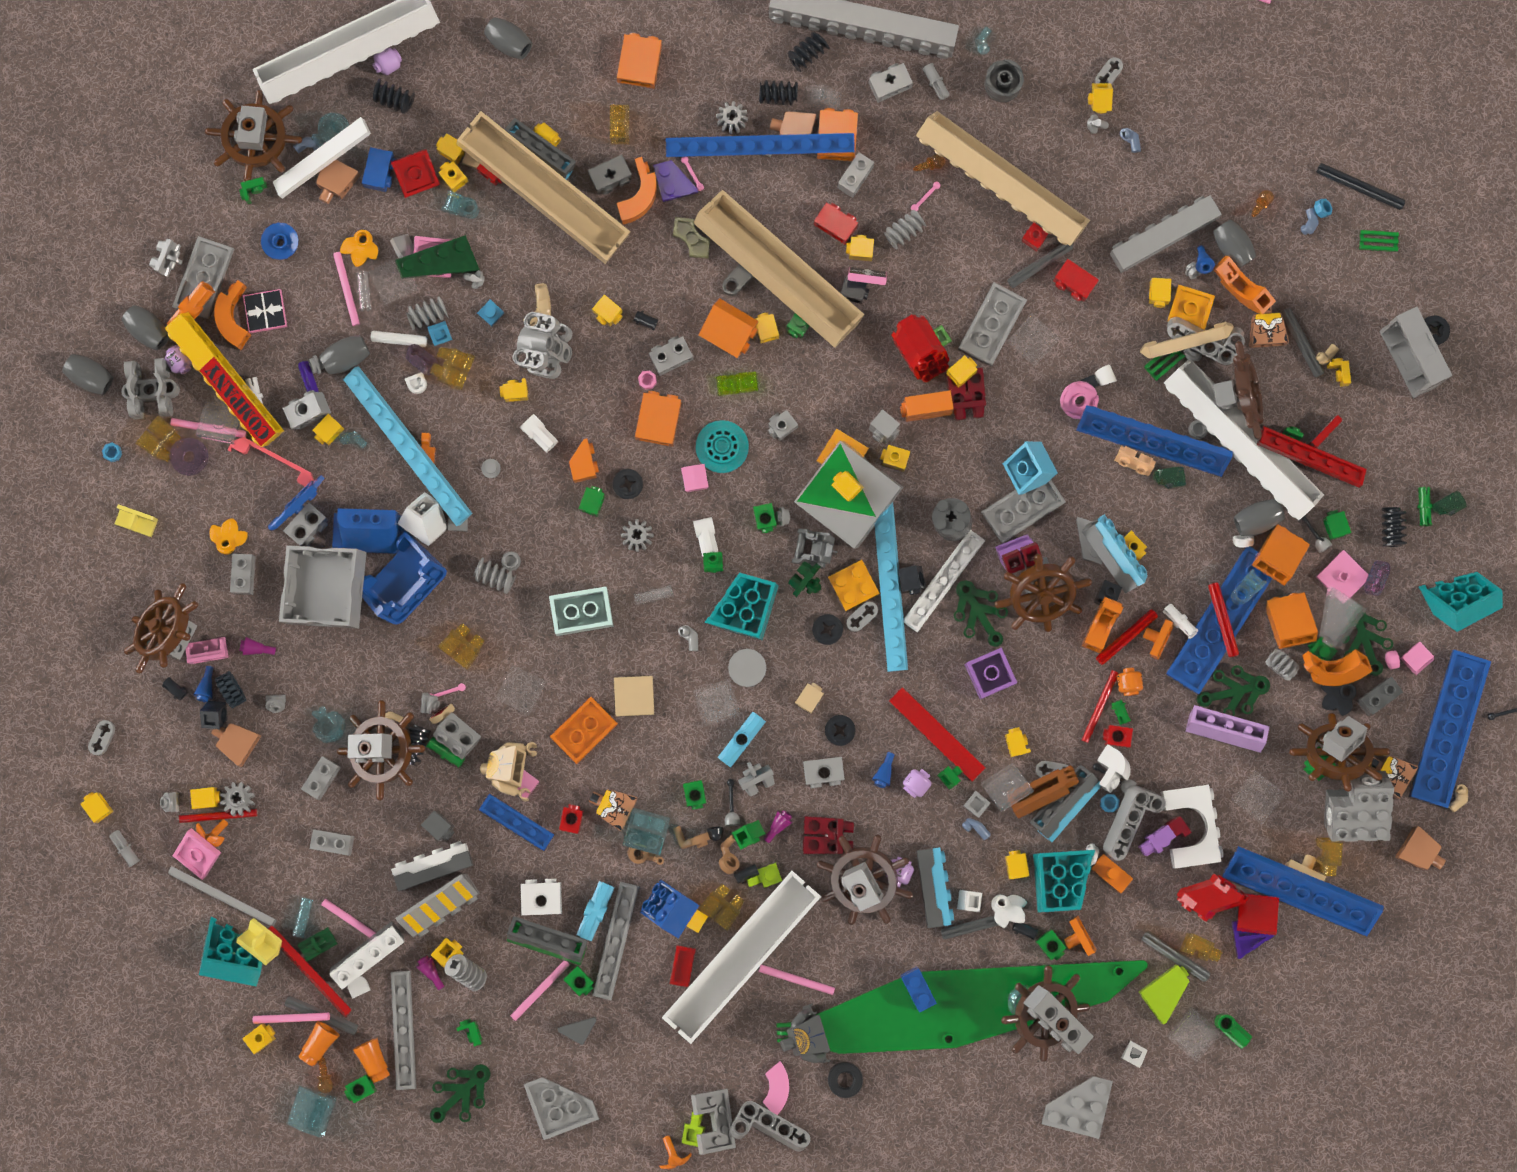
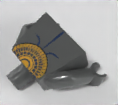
M813 1003L808 1004L802 1008V1011L791 1022V1027L787 1029L789 1038L780 1041L781 1048L784 1052L792 1049L794 1055L800 1056L804 1061L811 1063L830 1062V1060L826 1059V1053H829L830 1048L820 1015H815L817 1011L813 1012L811 1010Z

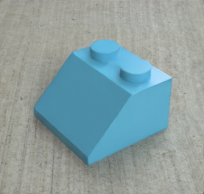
M1026 441L1003 463L1019 495L1045 485L1058 473L1042 442Z

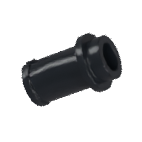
M637 311L633 321L637 325L641 324L654 331L659 319L644 314V311Z
M168 677L163 682L162 687L169 691L175 700L178 699L180 701L186 696V688L178 685L171 677Z
M755 864L740 871L737 869V872L733 873L738 884H743L744 881L759 875Z
M1014 923L1012 931H1015V934L1019 933L1034 940L1038 933V928L1025 923Z

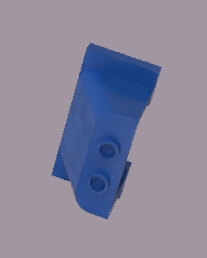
M338 508V512L334 513L332 548L358 549L366 553L397 554L400 551L396 547L397 539L406 531L398 525L402 515L396 510Z

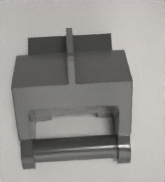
M798 529L797 533H799L795 556L791 563L801 565L805 561L811 566L817 563L821 566L820 569H824L826 564H830L831 556L838 553L833 550L835 538L831 536V533ZM806 539L811 540L813 543L811 554H803Z

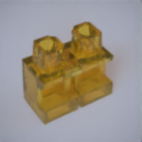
M610 105L611 144H630L629 105Z
M440 347L437 357L445 361L443 366L434 363L430 373L437 377V381L456 390H462L468 375L466 372L470 371L475 356L455 348Z
M158 415L147 429L158 436L161 441L146 430L135 444L156 459L159 458L168 462L173 455L166 449L171 443L176 448H179L184 440L176 429Z
M462 623L456 630L452 629L449 635L437 647L468 670L481 653L480 649L485 641L477 634L470 642L467 641L465 637L471 630Z
M1316 838V846L1321 849V855L1316 858V862L1320 864L1319 872L1323 873L1324 876H1336L1337 866H1342L1343 843L1340 841L1331 842L1330 838Z
M721 884L715 891L713 890L698 909L713 919L723 905V909L714 921L728 931L740 914L744 900L736 895L731 903H729L724 898L730 889Z
M1186 933L1179 950L1190 955H1194L1196 951L1198 952V958L1203 961L1210 959L1218 962L1222 954L1221 950L1214 948L1215 943L1192 933Z

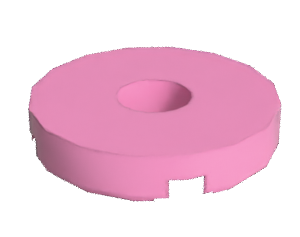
M1083 381L1073 382L1068 385L1062 392L1060 399L1063 411L1074 419L1081 418L1086 405L1097 407L1099 401L1095 388ZM1077 397H1084V401L1081 404H1075Z

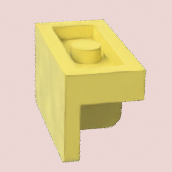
M118 504L117 508L120 511L115 525L152 537L158 521L157 518Z
M253 918L250 920L248 930L237 938L236 943L264 965H267L279 955L282 940Z

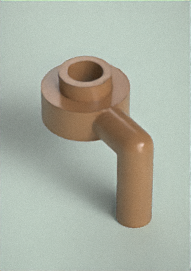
M681 827L673 828L681 849L694 845L700 848L707 845V840H710L708 832L685 840Z
M733 834L720 845L723 856L719 860V866L727 874L734 873L740 865L738 858L731 854L729 847L736 842Z
M633 844L628 849V858L636 864H641L646 860L656 862L659 865L664 863V859L661 856L649 853L646 847L641 844ZM640 850V855L634 856V851Z

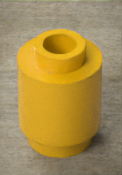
M545 122L542 124L538 123L533 129L535 133L555 147L561 141V138L558 136L559 134Z

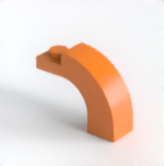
M642 157L635 159L641 180L638 193L628 200L617 203L623 225L636 221L645 215L656 197L657 183L655 172L650 173L648 163L643 162Z
M1225 256L1214 267L1213 270L1220 277L1221 284L1239 302L1252 311L1264 314L1276 302L1266 287L1258 286L1250 281L1240 271L1230 256Z
M237 280L236 283L231 284L229 287L228 295L222 292L218 295L214 316L222 336L241 351L251 334L237 325L234 320L233 312L235 305L247 288L242 282Z
M1104 597L1082 644L1083 647L1100 654L1116 619L1123 610V604Z
M1356 649L1347 656L1335 661L1322 660L1309 651L1302 655L1305 669L1311 674L1313 682L1320 685H1345L1355 682L1372 672L1368 657Z

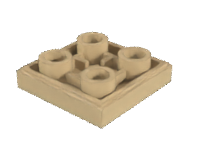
M653 676L614 678L616 717L654 715Z

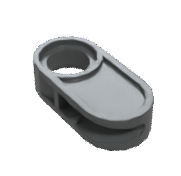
M739 264L723 281L722 288L724 293L728 296L738 294L752 279L753 275ZM734 282L737 288L732 292L728 291L726 284Z

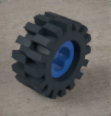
M230 671L215 678L222 696L232 709L246 702V697L240 685Z

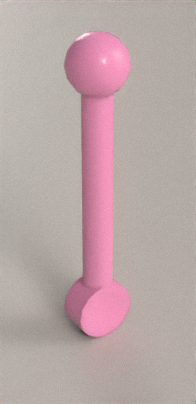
M682 157L681 162L685 163L696 183L697 190L702 191L704 186L698 181L688 163V157Z
M934 182L933 187L917 204L911 206V210L918 211V207L933 191L940 188V183Z
M461 683L458 687L436 694L430 693V695L439 697L458 690L464 691L466 686Z

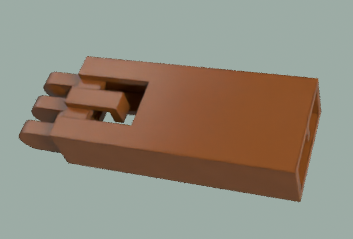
M1067 766L1061 770L1057 769L1007 794L1017 818L1019 819L1069 794L1068 788L1079 783L1073 766Z

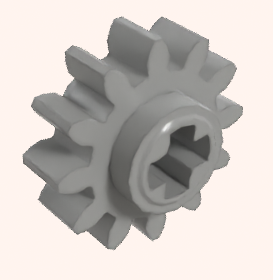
M232 782L231 789L226 786L224 787L227 793L220 794L225 799L220 804L226 806L224 808L226 813L231 810V815L234 817L237 812L243 816V810L251 812L248 806L255 805L250 800L255 797V794L249 793L251 790L249 786L244 788V784L240 782L237 787ZM238 795H239V797L241 798V801H238V802L236 803V802L234 801V797L237 798Z

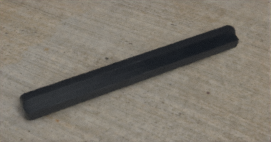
M1320 163L1316 172L1396 209L1401 210L1405 205L1404 199L1328 165Z

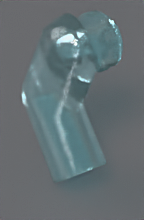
M984 27L975 39L976 49L982 55L990 51V46H988L986 40L992 31L988 27Z
M356 431L344 432L339 437L340 443L344 445L356 443L362 450L369 444Z

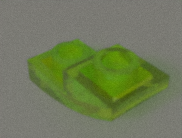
M756 372L716 377L718 396L759 390Z

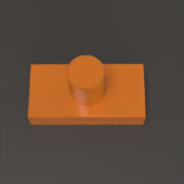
M1166 619L1160 632L1148 627L1144 632L1143 638L1154 642L1150 655L1159 660L1174 628L1172 621Z
M1104 854L1091 867V870L1120 894L1133 880L1130 875Z
M1079 916L1072 918L1069 922L1075 934L1064 939L1068 949L1082 944L1088 956L1095 953L1097 949Z

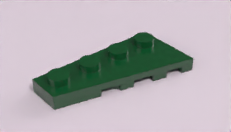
M466 235L395 260L402 279L452 273L460 274L480 270Z

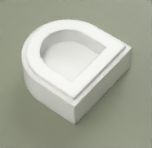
M423 372L405 378L406 384L412 393L421 394L426 390L427 382Z
M1237 535L1233 537L1236 547H1250L1255 544L1254 536Z
M359 976L348 985L352 999L371 990L363 976Z

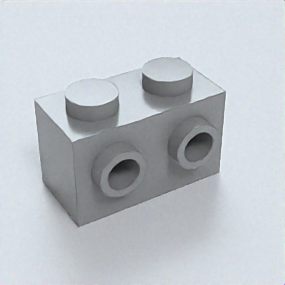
M678 336L668 340V344L664 346L657 345L649 353L659 376L694 360L683 336L680 338Z
M882 409L870 423L869 430L874 434L872 437L876 441L887 444L888 441L893 442L899 435L900 423Z

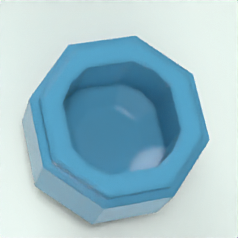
M1320 199L1315 202L1314 209L1320 218L1331 215L1332 206L1327 199Z
M113 442L105 444L102 449L103 457L110 462L118 461L122 456L121 447Z
M1106 794L1100 800V807L1105 812H1114L1119 808V799L1114 794Z

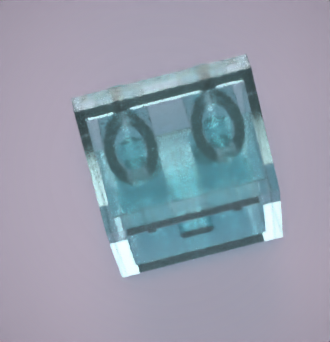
M633 808L623 846L661 855L671 818Z
M299 1086L287 1124L302 1132L320 1138L323 1137L337 1098Z

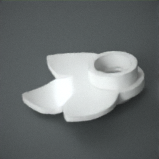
M1004 895L995 896L992 899L991 907L995 912L994 919L996 923L1002 928H1005L1009 921L1024 923L1025 914L1022 908L1026 906L1027 901L1018 895H1010L1008 897ZM998 902H1003L1004 906H1000Z

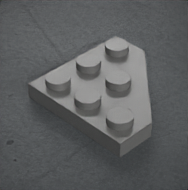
M1092 1076L1046 1104L1041 1124L1099 1139L1113 1081Z
M544 1077L524 1084L544 1140L599 1120L593 1100Z

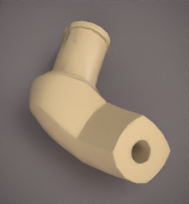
M544 283L536 284L537 308L535 312L551 315V303L547 285ZM537 317L531 319L530 326L536 325Z

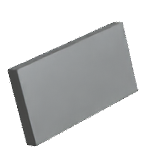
M198 236L172 307L179 309V304L188 295H191L200 282L204 281L213 287L215 293L203 306L204 309L198 316L209 319L234 248Z
M993 282L958 349L992 366L1027 299Z
M1050 480L1045 485L1022 495H1019L1015 489L981 513L1003 544L1066 503L1052 480Z

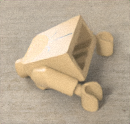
M529 742L526 746L523 743H505L497 751L489 754L488 763L481 764L480 771L483 775H486V779L492 782V786L500 792L511 796L518 795L522 801H529L528 798L522 797L524 792L531 794L529 789L522 788L518 790L517 788L521 787L526 752L531 757L536 756L537 752L530 751L529 749L532 747L537 748V745L534 742Z

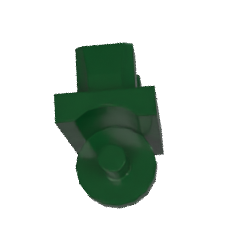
M804 561L797 569V572L804 576V579L795 573L789 580L788 584L795 589L793 595L796 598L805 588H807L806 592L808 594L820 592L822 587L819 582L821 580L818 577L813 579L821 568L817 563L811 566Z
M327 927L297 945L303 953L306 962L338 943L330 928Z

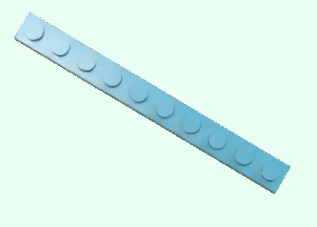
M354 367L343 380L456 526H460L473 513L360 367Z
M892 502L875 523L888 672L908 670L894 507Z

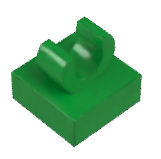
M948 766L937 776L950 790L961 781L958 775L963 771L959 766H956L953 770Z

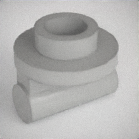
M1096 114L1091 115L1087 121L1088 129L1094 134L1097 133L1098 127L1107 129L1109 126L1108 122L1100 120Z
M480 270L476 271L475 274L465 273L463 275L465 280L472 282V288L478 289L484 283L485 277Z
M422 693L420 712L430 715L437 712L440 706L438 697L429 693Z
M266 695V709L273 713L283 711L285 709L286 695Z
M179 792L164 793L163 797H161L160 806L165 812H179Z

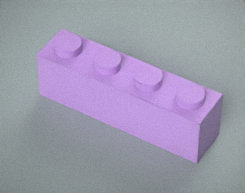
M1194 705L1189 715L1186 732L1260 753L1266 744L1269 726Z

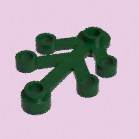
M967 580L959 582L956 587V593L960 598L957 611L953 615L954 620L957 622L963 621L965 619L964 609L966 602L968 601L971 606L967 627L963 631L964 636L972 638L975 635L974 627L978 617L989 635L987 639L989 645L992 647L1000 646L1003 642V636L1000 632L994 630L985 613L1004 619L1008 615L1007 608L997 609L996 607L980 604L974 597L986 598L989 602H995L998 599L997 592L994 590L988 592L976 589L974 584ZM964 586H967L969 588L968 593H964L962 591V588ZM990 593L995 594L994 600L989 599ZM1003 609L1006 612L1005 616H1000L999 610ZM962 613L963 618L957 619L956 614ZM967 629H971L973 631V634L971 636H968L966 634ZM998 636L999 642H993L992 637Z
M1353 604L1346 611L1348 622L1343 632L1338 635V641L1342 644L1349 642V634L1356 624L1358 633L1349 651L1345 652L1344 657L1347 653L1355 649L1358 650L1362 642L1371 667L1374 664L1379 666L1377 672L1372 671L1370 674L1378 676L1383 672V665L1376 660L1370 640L1382 645L1386 650L1393 647V641L1390 638H1383L1365 629L1363 621L1375 626L1378 631H1384L1387 628V623L1384 620H1377L1367 615L1363 606ZM1354 610H1358L1360 612V615L1358 617H1354L1352 615V612ZM1379 622H1383L1385 624V627L1383 629H1379L1377 627V624ZM1342 634L1347 635V641H1341L1340 636ZM1385 640H1389L1391 642L1390 647L1387 648L1384 646Z
M1239 665L1233 666L1231 668L1232 676L1240 677L1249 683L1242 686L1225 676L1223 671L1216 670L1212 674L1213 680L1221 682L1231 689L1212 694L1201 692L1197 695L1196 702L1201 707H1208L1212 701L1233 696L1228 707L1222 713L1225 714L1226 710H1230L1232 712L1231 716H1234V710L1244 693L1252 692L1247 702L1241 706L1243 714H1250L1253 712V705L1258 696L1269 691L1270 682L1264 676L1253 677L1243 671V668ZM1235 668L1240 669L1239 675L1234 673ZM1217 672L1221 673L1222 678L1220 680L1216 679L1215 674ZM1258 682H1263L1264 687L1262 689L1258 688ZM1203 696L1208 697L1207 703L1202 701ZM1245 705L1250 706L1249 712L1244 710Z
M483 1064L476 1065L472 1070L450 1068L447 1071L449 1079L454 1080L457 1077L471 1079L465 1084L435 1082L432 1086L435 1093L443 1091H453L456 1093L441 1107L433 1108L430 1112V1119L434 1123H441L446 1118V1112L462 1098V1111L459 1114V1119L462 1122H468L471 1119L470 1089L476 1085L477 1097L474 1099L473 1104L478 1109L483 1108L486 1104L484 1083L490 1079V1069ZM451 1070L456 1071L457 1074L455 1077L450 1076ZM478 1071L484 1072L483 1078L477 1076ZM436 1084L442 1085L441 1091L435 1089ZM477 1099L483 1100L482 1106L476 1104ZM435 1112L441 1113L440 1119L434 1117ZM464 1112L469 1115V1118L466 1120L462 1118V1113Z

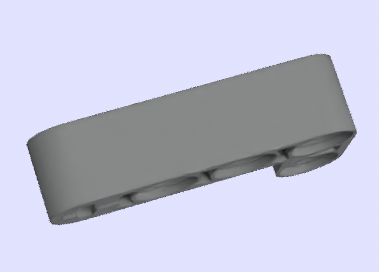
M1180 317L1171 318L1167 324V332L1172 339L1205 331ZM1233 327L1229 337L1211 342L1214 344V347L1207 348L1203 344L1192 347V349L1223 365H1230L1233 363V358L1237 356L1235 343L1238 342L1233 341L1231 337L1234 335L1240 336L1241 339L1238 341L1244 345V331L1239 327ZM1224 351L1231 353L1228 357H1224L1221 354Z
M1130 786L1124 795L1104 842L1103 851L1115 860L1120 861L1124 859L1145 810L1154 813L1163 811L1166 806L1165 799L1155 792L1140 786Z
M747 1101L742 1105L730 1126V1134L735 1139L744 1138L752 1126L795 1151L804 1150L810 1143V1135L805 1130L753 1101ZM744 1108H751L753 1115H746ZM762 1117H766L770 1120L769 1126H766L762 1123ZM735 1125H742L744 1132H737ZM779 1127L786 1128L787 1135H781ZM792 1133H795L792 1136L793 1138L790 1140L789 1137L792 1135ZM799 1137L803 1138L802 1144H798Z

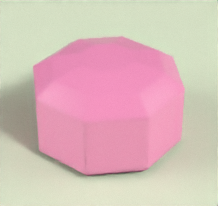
M650 370L642 371L638 377L639 386L645 390L653 389L657 384L656 375Z
M1397 651L1386 652L1385 661L1387 667L1390 670L1399 668L1400 659Z

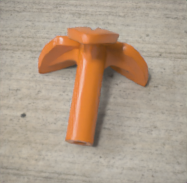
M224 819L221 820L209 834H205L201 825L197 823L196 832L211 845L218 847L225 839L218 835L226 828L228 822Z
M670 1136L663 1138L669 1159L667 1165H660L661 1169H674L676 1166L685 1164L690 1159L691 1153L684 1158L677 1156Z

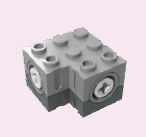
M1377 771L1382 774V780L1380 781L1375 780L1366 773L1357 779L1350 780L1352 789L1349 792L1344 789H1326L1324 826L1331 842L1358 840L1390 841L1394 786L1386 771Z

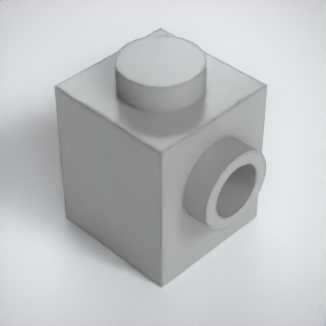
M787 410L782 414L776 413L769 419L771 422L768 423L770 428L768 429L769 434L773 439L778 438L779 441L798 428V424Z

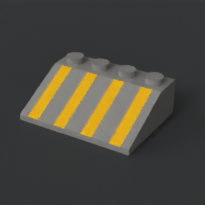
M461 874L395 919L412 937L418 935L420 938L429 932L427 928L433 924L437 927L445 922L444 917L448 914L454 916L462 910L460 906L467 903L470 905L478 900L477 895L480 892L468 874Z

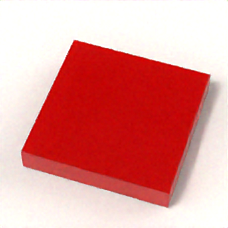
M427 149L391 161L405 198L440 185Z
M1246 894L1249 897L1245 904L1238 907L1237 931L1276 935L1279 898Z

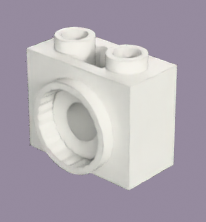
M537 879L525 880V884H521V914H562L561 882L557 883L556 879H545V883H537ZM539 895L546 897L547 902L544 906H539L536 902Z

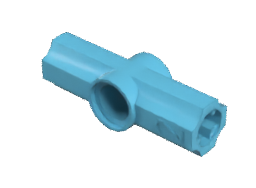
M752 712L717 758L731 768L766 721ZM740 734L747 737V742L744 745H739L736 742V738Z
M599 881L592 899L589 900L583 914L584 918L577 931V936L589 941L593 940L599 923L602 922L603 916L607 911V904L615 887Z

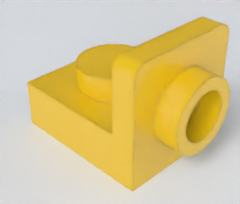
M1343 358L1332 359V362L1327 364V369H1339L1336 371V381L1340 382V387L1350 385L1349 361H1343Z

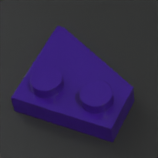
M1232 921L1237 959L1243 958L1262 943L1274 937V935L1237 931V921Z

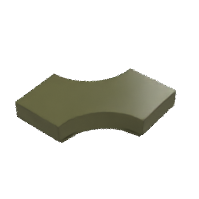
M675 217L673 237L680 238L686 243L689 248V257L708 259L710 239L702 237L696 231L694 219Z

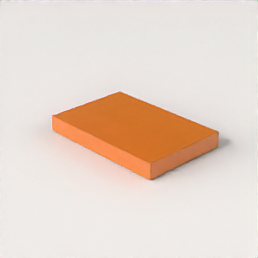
M590 697L550 738L578 764L618 723Z

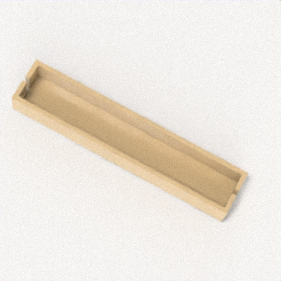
M482 111L470 123V128L467 127L457 139V145L604 264L609 261L617 248L629 236L630 231Z
M938 111L926 119L916 134L922 144L930 145L935 149L936 154L941 157L945 156L953 166L965 170V174L968 177L976 178L981 182L982 187L987 190L991 189L999 199L1011 203V207L1014 210L1025 213L1031 222L1039 223L1043 226L1042 229L1048 234L1053 233L1062 244L1071 246L1090 222L1084 215Z
M724 190L719 192L711 202L698 212L694 224L833 347H836L859 324L864 313Z

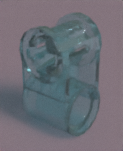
M447 191L448 197L441 210L469 219L478 216L480 209L474 199L462 196L456 192ZM474 205L473 211L466 212L467 206Z
M1252 569L1232 591L1231 600L1236 605H1243L1258 593L1267 581L1262 580L1255 574V570ZM1238 591L1245 593L1244 600L1238 598Z

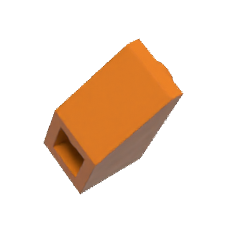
M587 438L583 439L569 461L574 483L597 478L596 473L599 472L597 461L593 462L591 454H595L593 443H589Z

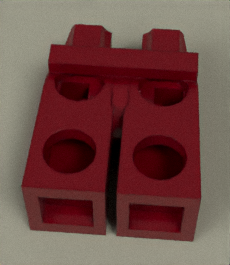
M977 368V372L966 381L967 389L965 383L958 387L945 374L948 391L951 390L953 414L956 421L966 419V409H972L973 419L984 417L986 400L983 368Z
M804 816L803 834L822 835V837L803 836V854H843L844 850L838 839L840 836H843V833H853L854 823L837 818ZM847 840L849 845L853 849V841Z

